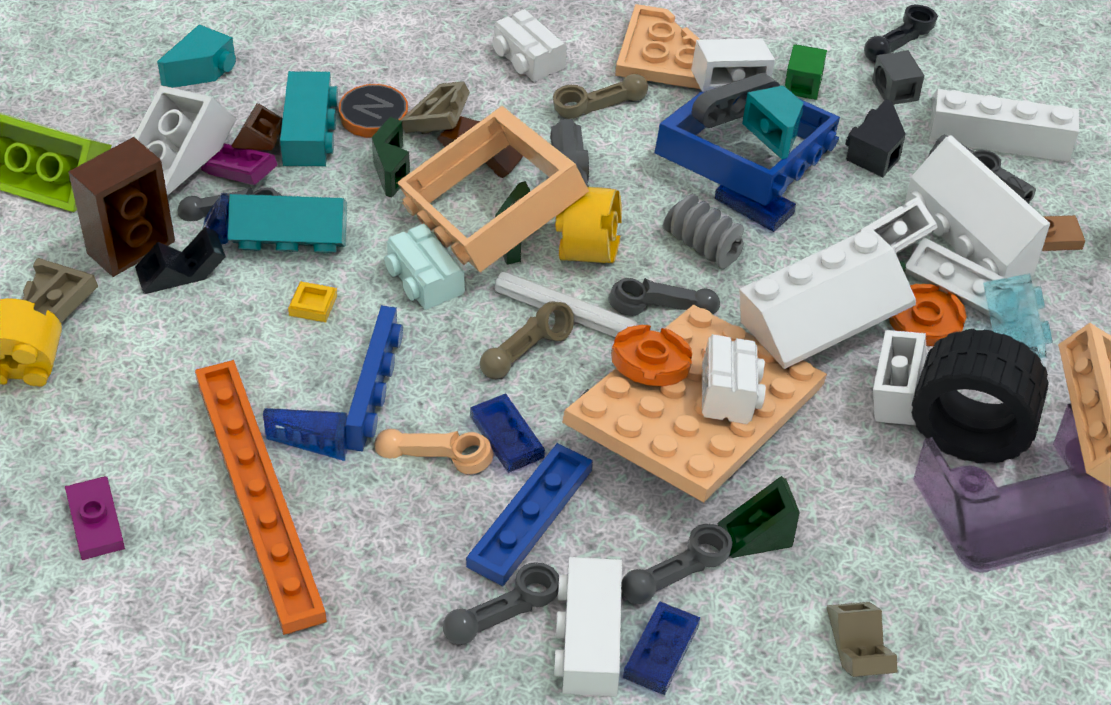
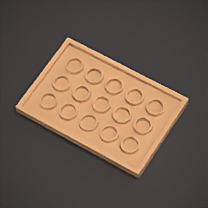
M692 305L665 327L681 336L692 349V364L685 379L677 384L663 387L649 386L632 381L615 368L565 409L562 423L704 503L824 385L827 374L803 360L784 369L753 335L745 332L743 328L718 318L706 309ZM712 334L731 337L732 341H735L737 338L755 341L757 345V358L764 359L765 361L763 378L760 383L766 386L762 409L754 410L752 421L748 424L730 422L726 417L723 420L706 418L702 414V361L708 338Z

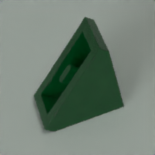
M780 476L717 523L732 538V548L729 557L736 558L793 547L800 511L787 479Z

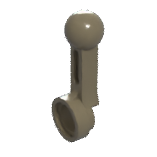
M630 74L622 82L587 93L583 87L578 85H565L558 88L553 94L554 109L560 116L574 119L583 113L586 115L592 111L604 109L627 100H642L648 92V83L643 76ZM569 102H576V103H577L576 105H573V106H565V105H564V104L569 103Z
M555 301L543 305L537 311L536 317H530L522 328L498 348H490L482 354L480 358L482 373L491 379L503 378L510 371L511 364L540 339L545 338L553 341L566 339L574 326V315L569 305L564 302ZM553 312L555 315V324L554 327L550 329L548 320L550 314Z

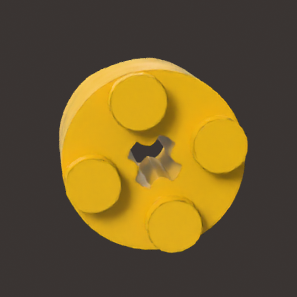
M587 187L589 192L556 216V231L562 232L559 244V259L564 261L614 263L621 235H617L618 223H622L620 192L611 188Z
M0 299V384H7L8 379H23L30 386L42 387L46 385L53 369L62 333L61 322L55 314L47 310L46 315L35 311V303L26 300Z

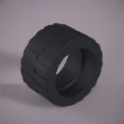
M966 329L962 332L950 333L947 337L939 339L927 354L912 401L913 408L911 413L913 420L916 422V428L931 445H935L940 451L947 455L955 456L957 459L984 464L986 462L999 463L1007 459H1014L1020 456V453L1026 452L1031 447L1032 441L1036 438L1049 385L1046 367L1042 365L1039 356L1033 353L1026 344L1004 333L1000 334L985 329ZM966 389L984 392L994 396L1003 403L979 402L964 396L957 390Z

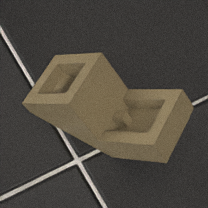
M871 602L827 605V612L840 662L846 672L852 677L898 673L897 655L884 646L882 610Z

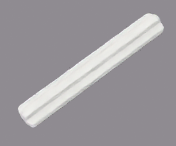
M501 272L495 282V291L497 293L539 309L551 301L564 302L571 308L575 323L612 337H616L619 332L627 327L637 325V322L633 319L508 272Z

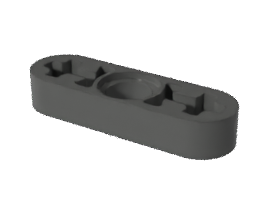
M759 73L708 90L695 100L692 106V116L707 128H713L743 117L748 92L778 87L780 84L766 73Z

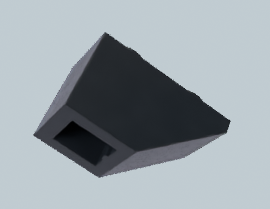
M885 99L876 110L871 109L864 122L858 128H852L845 143L848 147L847 161L882 178L900 160L906 135L892 101Z

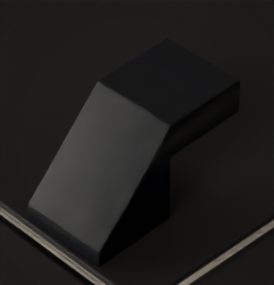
M204 227L182 252L157 242L135 266L143 293L148 294L205 280L226 256L217 232Z

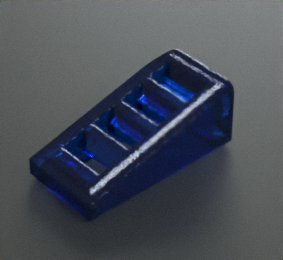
M264 408L263 420L266 439L342 461L346 460L345 423L347 413Z

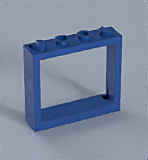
M701 91L660 123L654 153L766 206L777 195L782 196L794 180H800L805 170L811 165L815 166L827 150L832 151L839 140V137L836 136L840 117L801 100L803 102V112L797 136L805 140L790 152L788 158L782 159L769 170L696 136L706 128L692 116V106L695 100L704 93Z

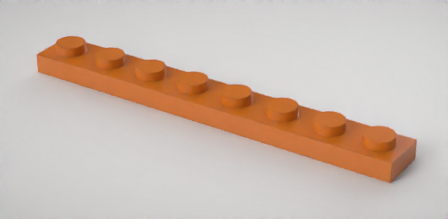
M231 360L196 369V381L283 635L327 622L326 611L235 361Z

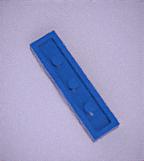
M382 305L380 307L345 423L348 450L363 451L367 437L374 438L378 415L374 412L376 406L383 407L386 383H383L385 376L391 377L393 374L395 354L392 353L393 347L400 348L403 337V325L397 324V307Z
M556 443L466 557V567L504 586L591 473L593 460Z

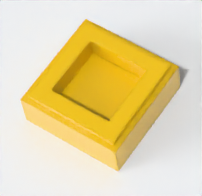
M300 281L288 307L289 316L327 322L337 298V288Z

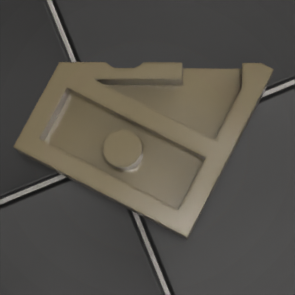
M465 82L442 83L433 89L401 119L405 133L421 132L422 134H427L435 130L453 129L470 94Z
M38 258L33 264L36 272L33 281L26 282L22 300L35 303L34 310L44 315L49 310L62 323L98 288V284L92 274Z

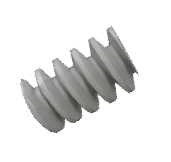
M695 194L687 195L683 200L675 204L668 211L662 226L665 231L671 232L675 238L683 240L687 246L694 247L697 253L705 254L709 261L716 262L720 268L725 269L736 261L743 249V225L736 223L732 226V218L729 216L721 218L720 210L716 208L710 210L709 203L705 201L699 202L698 196Z

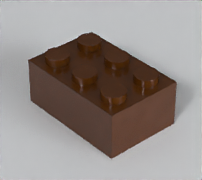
M135 137L68 171L86 252L112 277L139 263L157 242L167 246L175 242L161 159Z

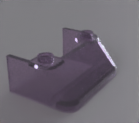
M1071 403L1067 404L1053 443L1068 469L997 487L991 476L979 467L966 465L950 469L933 438L924 439L913 480L959 561L966 568L975 572H989L1103 542L1111 537V487L1086 473Z

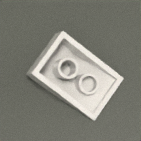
M160 85L134 137L161 159L167 195H169L221 150L236 118L211 96Z

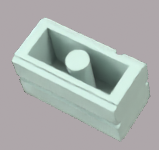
M423 223L409 229L408 233L401 232L389 237L387 241V255L384 257L386 268L391 276L395 277L398 275L403 281L404 291L411 301L417 299L424 310H427L465 293L463 269L427 225Z

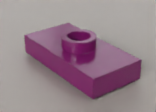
M224 143L221 150L201 166V170L209 175L256 185L278 164L273 154L252 149L233 148L230 144Z
M104 476L65 486L81 559L86 560L124 550L125 546L108 477Z

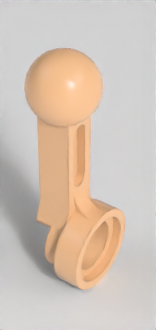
M385 429L377 435L374 443L377 454L388 459L397 458L403 454L416 457H449L452 459L456 469L464 474H476L485 470L491 464L494 456L489 440L475 432H468L459 436L458 431L446 434L402 433L396 429ZM480 446L476 452L470 455H462L466 448Z

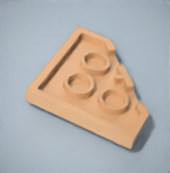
M635 4L616 63L615 76L627 77L630 74H639L646 81L701 89L691 71L696 40L700 39L687 27L682 29L675 22V16L668 9Z

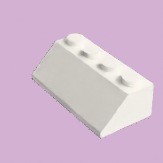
M937 89L933 94L929 141L936 142L944 134L947 136L952 135L966 147L1070 162L1079 134V109L1033 103L1027 100L1019 101L998 98L992 95L964 93L958 90Z
M952 135L945 137L911 176L905 203L916 197L920 198L937 223L938 228L933 232L937 236H942L954 248L956 254L1016 284L1034 276L1050 222Z
M871 227L739 289L741 323L784 369L916 305V298L895 250Z

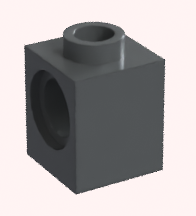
M909 50L877 55L872 81L883 99H888L895 105L919 101L925 75Z

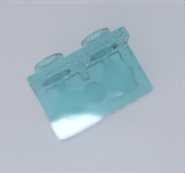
M1030 273L984 282L983 285L993 331L1000 334L1004 333L1019 342H1023L1032 352L1038 351L1039 358L1047 357L1045 345L1052 344L1053 341L1048 320L1040 322L1038 309L1045 308L1041 285L1033 287Z

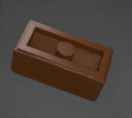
M256 103L231 147L272 151L281 134L283 118L263 105Z

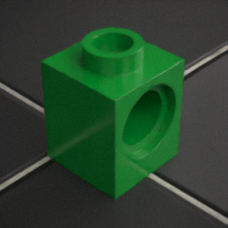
M797 44L793 45L786 73L785 87L795 96L817 100L827 50Z

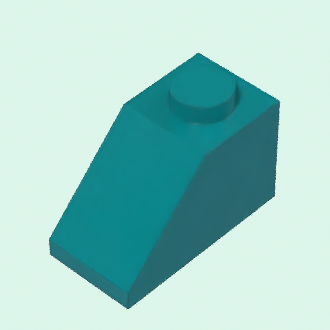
M199 24L157 61L161 85L175 88L216 81L225 72L231 71L236 63L233 37Z
M784 85L748 92L742 124L779 158L786 159L790 154L798 133L800 118L803 112V102Z

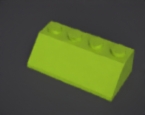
M0 113V190L75 212L77 208L68 171L110 150L112 145Z

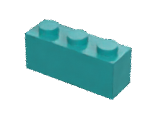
M288 71L280 137L283 166H326L327 154L334 153V133L329 132V130H336V109H331V107H338V87L331 86L330 72Z
M230 194L228 240L238 243L239 250L259 251L261 250V244H276V251L298 252L299 245L314 246L313 252L336 253V246H346L347 201L344 198Z

